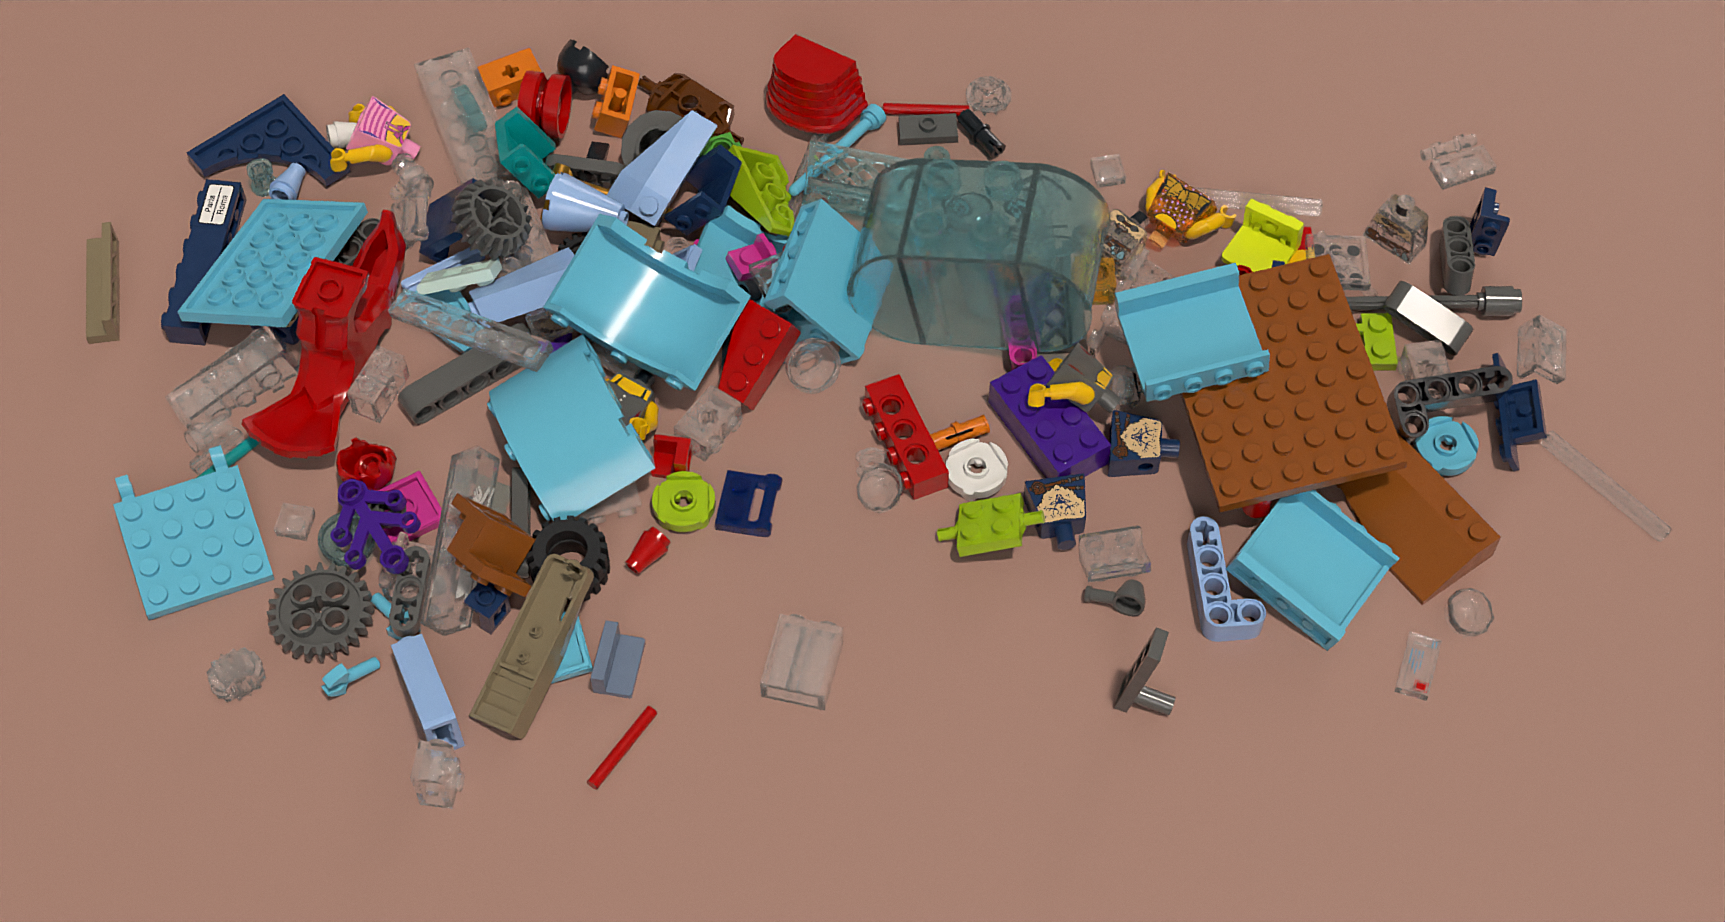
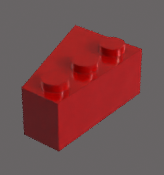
M749 299L734 324L718 389L753 411L801 332L790 322Z

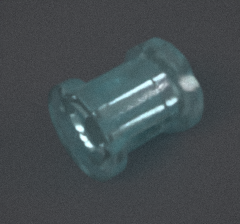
M264 158L254 159L246 167L247 175L252 180V190L257 196H270V184L276 179L272 175V164Z

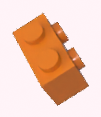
M612 65L608 77L601 78L597 94L602 95L600 102H595L591 118L596 119L595 131L622 138L630 120L640 73Z

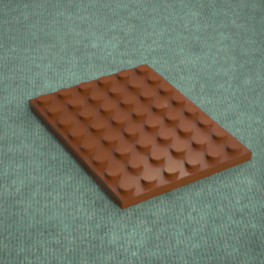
M1330 254L1239 275V288L1262 350L1268 349L1270 353L1269 371L1257 377L1247 376L1235 379L1225 385L1216 384L1204 387L1194 393H1180L1219 513L1406 468L1408 461Z

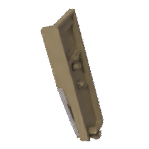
M557 554L547 556L469 714L470 717L519 739H523L526 736L565 655L582 602L594 578L592 570L580 565L576 559L568 560ZM567 599L571 600V602L567 608V611L562 621H560Z

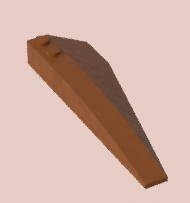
M1397 433L1408 461L1406 468L1336 484V486L1341 488L1346 497L1348 507L1351 512H1355L1361 525L1366 528L1367 532L1379 542L1388 545L1392 552L1400 558L1389 568V571L1423 605L1492 557L1501 537Z

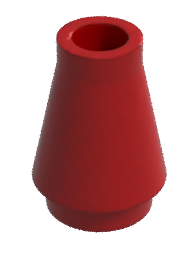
M651 526L648 531H643L625 564L639 575L646 567L668 551L667 547L671 543L670 540L658 529Z

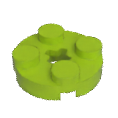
M689 471L672 473L666 477V481L662 482L660 486L658 483L654 488L652 494L653 512L660 526L665 530L690 532L704 529L708 526L710 518L715 511L714 489L710 483L708 485L706 481L702 480V476ZM681 497H687L688 501L692 503L681 507L675 502H680Z

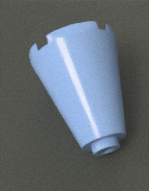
M561 172V174L557 173L554 176L545 198L550 200L549 210L543 209L542 224L545 229L550 231L589 232L599 214L616 217L627 225L629 212H625L624 204L567 173Z

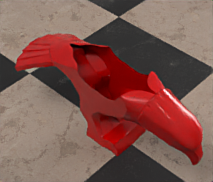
M382 210L376 228L364 241L352 266L314 257L310 268L301 280L292 299V304L299 314L296 334L302 347L299 371L293 389L283 399L242 419L241 424L251 438L260 442L261 446L273 451L274 454L287 458L307 459L308 456L322 457V455L334 452L339 437L340 416L348 401L362 387L367 366L380 336L385 329H390L392 325V302L395 301L406 251V243L397 228L396 217L393 211Z

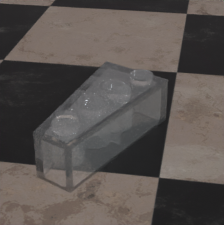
M262 326L260 329L254 330L249 337L235 347L229 348L224 355L210 365L203 367L199 373L185 383L175 387L165 398L181 423L194 435H197L230 417L232 409L236 407L247 408L257 402L256 397L270 389L275 393L285 388L283 382L294 376L297 377L300 362L292 350L269 326Z

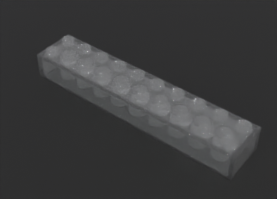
M470 48L414 64L419 87L458 185L460 186L472 178L476 180L481 179L484 182L492 179L495 185L503 182L505 189L513 188L512 194L516 197L522 196L520 201L522 205L529 206L526 214L532 217L529 223L532 227L528 235L529 238L517 253L510 254L504 259L499 256L502 270L495 279L554 254L527 187L500 163L495 122L499 118Z

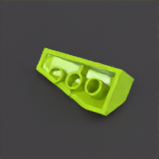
M732 145L728 151L741 160L742 164L730 196L770 233L790 236L795 221L793 211L788 205V202L791 200V195L786 191L789 179L778 155Z

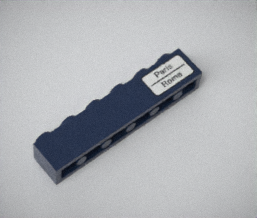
M206 179L203 191L200 190L198 193V208L196 214H193L190 220L191 232L189 238H186L183 243V259L176 266L175 286L169 290V306L167 312H163L161 317V328L165 330L170 343L206 345L212 323L182 321L177 311L238 232L247 201L241 182Z

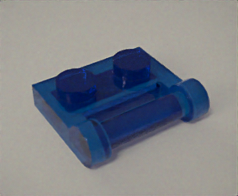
M727 470L715 521V530L769 537L773 527L772 523H770L777 491L781 490L782 477L776 474H766L764 476ZM756 490H765L759 518L756 521H750Z

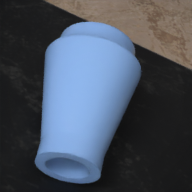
M297 163L290 164L288 169L271 182L269 191L271 199L296 200L302 179L306 174L305 169Z

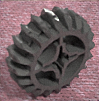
M480 179L470 183L456 196L455 203L451 209L453 212L451 222L457 224L454 232L463 235L461 242L467 241L471 245L470 251L478 249L481 257L489 254L492 260L499 256L504 259L510 254L517 253L527 242L528 235L532 229L529 224L532 217L526 214L529 206L522 205L520 203L522 196L516 197L512 194L513 188L505 189L503 182L495 185L492 179L485 182Z

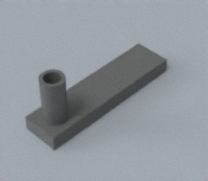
M1155 628L1122 681L1115 709L1127 713L1134 702L1168 716L1170 715L1176 697L1145 686L1161 660L1169 634L1168 631Z

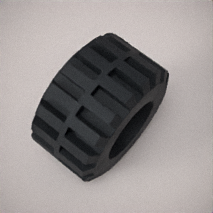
M567 515L566 520H561L559 516L553 518L554 523L549 524L546 521L541 525V531L536 529L532 534L536 540L527 553V561L533 583L547 556L551 554L562 555L570 552L579 553L585 556L580 565L589 568L594 574L584 601L591 599L590 593L593 592L597 595L601 591L600 584L605 585L607 583V574L610 573L608 547L603 532H599L598 526L594 523L588 525L587 519L582 517L577 521L574 516Z

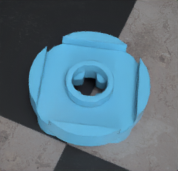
M1438 416L1429 419L1428 431L1414 444V449L1441 476L1458 475L1468 470L1474 464L1479 447L1478 438L1474 430L1463 421L1462 424L1452 421L1453 417ZM1441 441H1444L1447 445L1452 444L1451 450L1442 449L1440 447Z

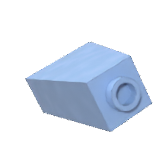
M567 247L502 276L489 285L480 286L469 291L472 302H469L468 306L474 319L481 318L486 327L543 308L574 257L573 252Z
M422 633L416 636L403 637L397 643L392 644L391 648L433 758L465 746L457 718Z

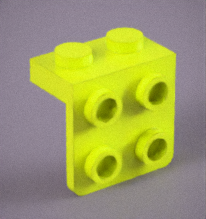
M1251 198L1245 206L1243 225L1223 251L1221 260L1226 264L1236 263V265H1245L1253 272L1271 268L1273 260L1283 261L1285 264H1288L1301 245L1304 223L1293 216H1288L1267 204L1260 203Z

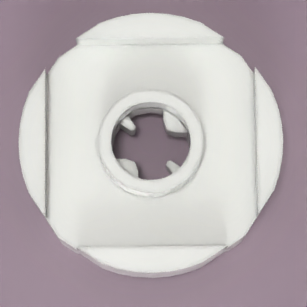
M967 439L956 444L949 452V457L946 460V467L949 471L948 484L967 501L989 497L997 493L1006 483L1008 466L1006 455L999 446L992 442L986 444L979 442L980 439ZM970 465L983 466L985 469H982L981 473L971 472Z

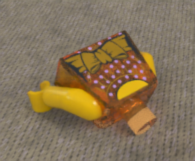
M1160 170L1158 178L1146 190L1145 210L1147 211L1150 223L1156 226L1148 240L1163 249L1171 236L1181 243H1186L1189 239H1197L1220 227L1230 228L1237 216L1236 214L1232 216L1226 215L1228 210L1226 205H1223L1219 213H1216L1217 207L1213 199L1180 180L1175 174L1172 175L1168 172L1165 175V170Z

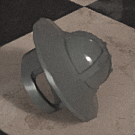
M654 110L640 115L628 126L622 138L621 156L625 167L683 117L671 111Z

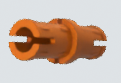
M980 415L962 423L955 421L950 423V427L930 435L937 449L941 450L958 444L961 441L990 433V427L986 417ZM965 430H968V431H966V432H964V433H961V434H958V435H955V436H952V437L946 439V437H948V436H951V435H954V434H956V433H960V432H963V431H965Z

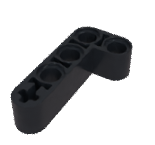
M1491 366L1405 380L1400 382L1389 394L1387 399L1388 411L1396 432L1412 446L1428 431L1429 420L1427 412L1497 401L1511 388L1513 377L1507 368ZM1459 383L1467 385L1470 388L1471 394L1462 392L1459 388ZM1433 388L1437 390L1441 398H1433L1429 394L1428 389ZM1398 394H1406L1410 398L1411 403H1403L1399 399ZM1405 423L1414 424L1418 433L1409 432L1405 427Z

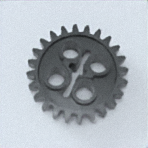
M318 562L317 568L314 571L308 565H305L304 574L301 575L294 570L292 571L294 580L282 579L284 589L274 588V593L278 599H269L268 601L272 609L267 611L268 619L271 621L268 623L271 633H274L273 637L276 643H281L284 652L291 650L296 659L304 652L307 662H310L314 654H317L320 662H323L327 653H330L335 660L337 659V650L342 649L347 654L350 653L348 648L350 642L359 646L360 642L357 635H368L365 625L373 624L370 613L375 612V609L371 602V592L367 591L368 587L365 580L360 581L357 572L350 574L347 566L342 567L338 572L333 562L328 570H324L321 562ZM335 594H343L339 598H332V596H334ZM311 596L306 601H299L303 597ZM343 622L338 627H331L334 623ZM304 625H310L309 628L305 630H299V628Z

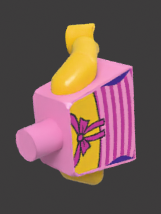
M372 96L366 106L356 104L353 107V111L348 113L349 122L356 123L346 147L348 153H345L341 148L334 149L331 152L330 166L335 172L345 170L348 166V161L351 164L367 161L379 162L388 166L392 164L398 154L413 161L420 149V145L406 138L411 127L410 122L398 114L392 106H387Z

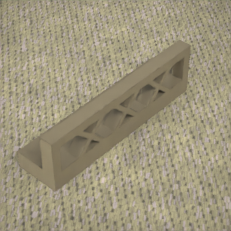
M111 222L102 223V238L87 239L86 339L89 344L120 340L119 240Z

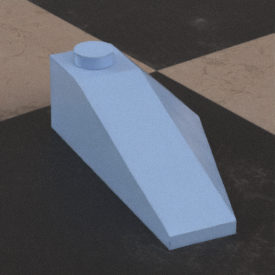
M693 110L690 111L620 172L607 196L624 204L625 209L653 226L658 227L718 125Z

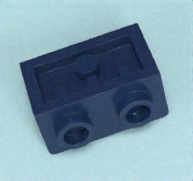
M1486 187L1470 221L1473 251L1477 254L1495 256L1509 226L1510 218L1497 215L1500 203L1495 202L1497 190Z

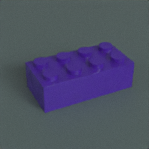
M1042 355L991 381L989 386V404L1045 478L1083 473L1086 477L1108 465L1111 444L1085 411L1067 399L1051 400V397H1045V404L1042 407H1031L1028 405L1030 387L1033 384L1039 383L1046 388H1050L1047 386V383L1054 374V370Z

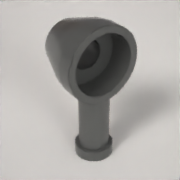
M1133 579L1125 581L1116 592L1096 589L1093 586H1087L1084 600L1086 602L1095 601L1113 604V607L1119 613L1127 616L1140 615L1144 611L1146 604L1143 584Z

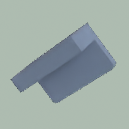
M605 621L591 674L593 693L630 699L633 696L646 643L644 638L620 634L618 622Z

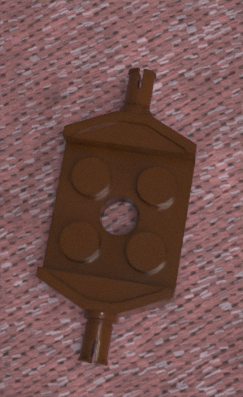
M674 73L663 82L659 81L658 83L650 80L645 75L640 78L638 86L651 93L648 98L647 113L654 110L671 111L681 117H685L693 110L718 125L711 138L731 132L735 143L740 142L742 146L744 138L732 132L730 128L735 115L734 105L685 74ZM686 103L697 104L696 107L691 109L683 107V105Z

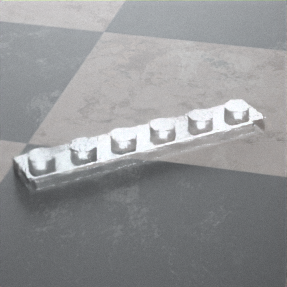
M406 288L402 290L388 309L391 318L538 372L554 349L548 340Z

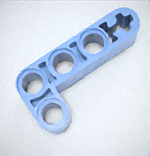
M1198 517L1193 520L1190 526L1187 549L1202 634L1208 640L1215 642L1256 638L1262 631L1266 609L1256 599L1231 600L1218 524L1212 518ZM1203 539L1207 541L1206 545H1203ZM1207 562L1212 564L1213 566L1207 567L1202 563ZM1209 590L1215 591V592H1217L1219 595H1211V594L1207 593L1206 591H1209ZM1243 617H1252L1256 621L1250 622L1245 620ZM1211 619H1219L1223 624H1216Z

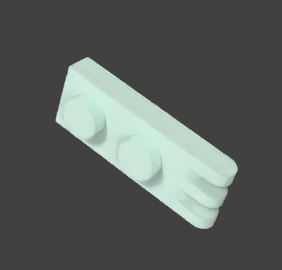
M498 257L493 260L489 259L430 272L421 280L416 289L419 294L425 295L448 289L450 292H458L465 289L467 285L476 283L478 286H486L495 281L496 276L502 270V266Z

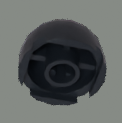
M570 39L558 56V74L570 76L572 94H575L577 91L585 95L596 94L601 78L608 77L609 73L606 70L609 66L587 47L583 46L581 50L576 48L574 45L577 41Z

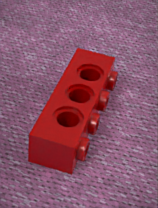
M900 374L866 385L865 399H862L863 409L867 417L872 416L875 422L874 430L878 440H884L887 446L886 454L892 466L896 465L900 472L898 473V478L903 490H909L913 500L948 488L949 471ZM887 412H895L896 414L891 415L887 414ZM900 436H906V437H909V438H907V439H900V438H898V437H900ZM911 461H920L921 463L913 464Z

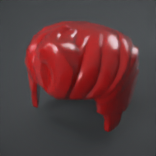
M357 437L351 439L352 444L348 448L340 450L336 459L337 472L342 481L356 479L364 482L369 490L378 491L384 488L391 481L394 474L395 461L397 460L394 451L382 445L369 444L367 441L360 440Z

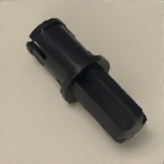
M970 109L963 110L957 118L958 122L972 136L971 140L974 143H979L992 159L997 158L999 154L993 146L1002 154L1006 147L1005 144L990 131L991 126L989 124H984Z

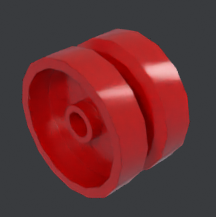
M526 71L520 85L517 107L542 129L548 137L563 138L567 131L571 114L572 82L570 76L552 74L547 80L544 72Z

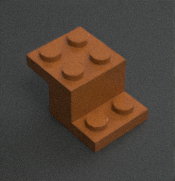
M457 493L451 504L461 512L459 517L464 521L447 548V551L456 558L454 563L460 568L472 572L470 577L485 586L491 582L495 584L494 587L508 596H511L514 592L526 597L532 586L516 572L536 539L506 515Z

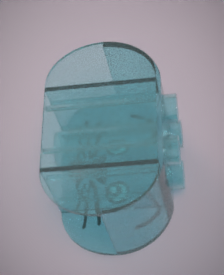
M913 158L896 162L883 169L872 184L848 280V300L856 314L869 322L874 330L906 343L1009 350V345L1016 346V348H1021V351L1037 348V352H1052L1069 348L1081 341L1090 329L1092 304L1101 256L1110 225L1109 207L1101 193L1085 179L1070 171L1048 164L953 160L946 158Z

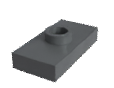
M956 113L899 116L898 118L900 145L958 142Z

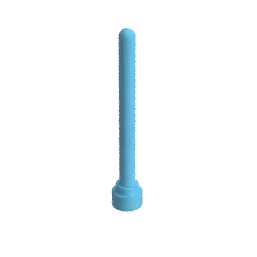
M870 104L861 113L860 122L789 187V194L798 196L867 130L878 129L886 121L884 110L876 104Z

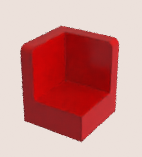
M655 434L653 439L655 469L651 471V476L666 478L675 472L690 471L693 455L691 438Z

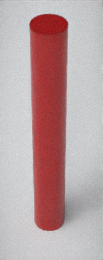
M883 103V110L888 115L956 113L958 117L963 110L969 109V105Z
M647 706L587 780L589 786L596 790L600 787L656 717L657 712L655 709Z

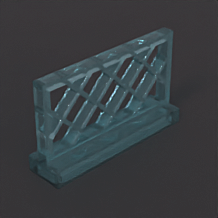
M810 140L802 205L823 199L838 212L917 227L919 219L916 217L921 216L924 208V198H922L923 172L916 175L908 184L907 189L915 196L913 197L899 193L903 191L902 186L907 178L901 170L915 171L924 168V162ZM815 152L825 153L831 159L822 162L815 155ZM844 159H855L859 164L851 168ZM875 163L882 164L888 170L880 174L872 165ZM837 164L844 172L836 176L829 167ZM864 169L873 177L866 182L857 174ZM822 172L829 180L815 178L813 175ZM894 175L901 184L893 187L886 178ZM850 177L857 185L846 184L842 181ZM879 183L886 191L872 189L871 186Z

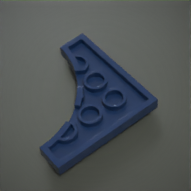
M285 94L186 152L189 161L204 178L226 167L258 161L277 162L288 165L297 163L306 172L318 178L326 187L351 172L348 163L347 168L341 172H335L331 169V152L334 148Z

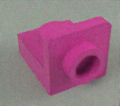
M764 233L757 234L754 244L728 251L725 259L740 282L759 276L762 270L771 271L777 254L774 245L768 241Z

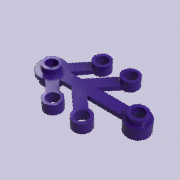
M356 479L344 481L338 488L337 496L342 510L337 525L331 531L330 537L338 547H346L351 543L350 549L344 555L345 562L354 570H358L366 564L367 558L363 551L370 533L382 551L380 563L386 571L391 574L403 573L408 567L409 557L402 547L392 544L381 525L401 527L404 532L412 534L419 530L421 526L420 519L411 511L403 514L371 511L367 503L386 504L391 511H401L407 503L401 491L369 490L362 481ZM395 498H399V500L396 503L392 504V501ZM356 511L360 519L353 537L348 529ZM414 519L412 524L406 526L409 520ZM345 533L343 538L338 539L341 534ZM359 555L356 561L351 562L355 556Z

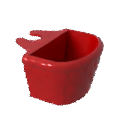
M797 34L775 53L765 100L770 113L785 125L807 133L832 134L846 128L868 107V102L865 100V92H863V85L861 84L862 77L859 76L855 60Z

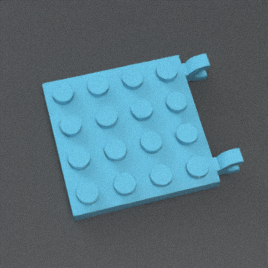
M221 445L209 449L216 472L138 497L135 496L128 475L115 478L122 502L115 503L113 506L149 620L275 580L238 465L228 468Z

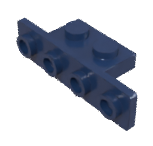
M1492 354L1493 365L1491 366L1506 368L1500 354ZM1537 379L1512 385L1499 400L1494 401L1495 408L1500 411V417L1496 418V426L1499 435H1503L1504 442L1499 445L1500 455L1503 462L1509 463L1513 472L1520 470L1517 444L1547 438L1541 389Z

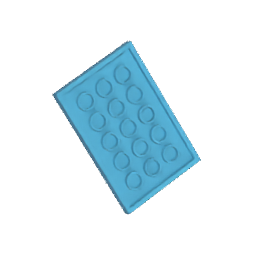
M263 199L177 311L181 320L199 323L286 327L298 311L292 304V299L303 276L310 268L311 261L314 257L334 261L367 215L368 210L365 203Z

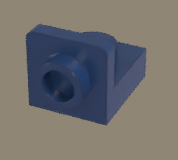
M490 582L487 586L478 583L464 600L466 607L479 614L481 629L490 635L493 634L511 611L509 596L497 590Z

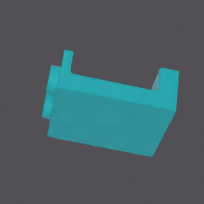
M515 107L495 122L500 163L539 199L547 193L556 175L542 160L556 149L555 142L524 112Z

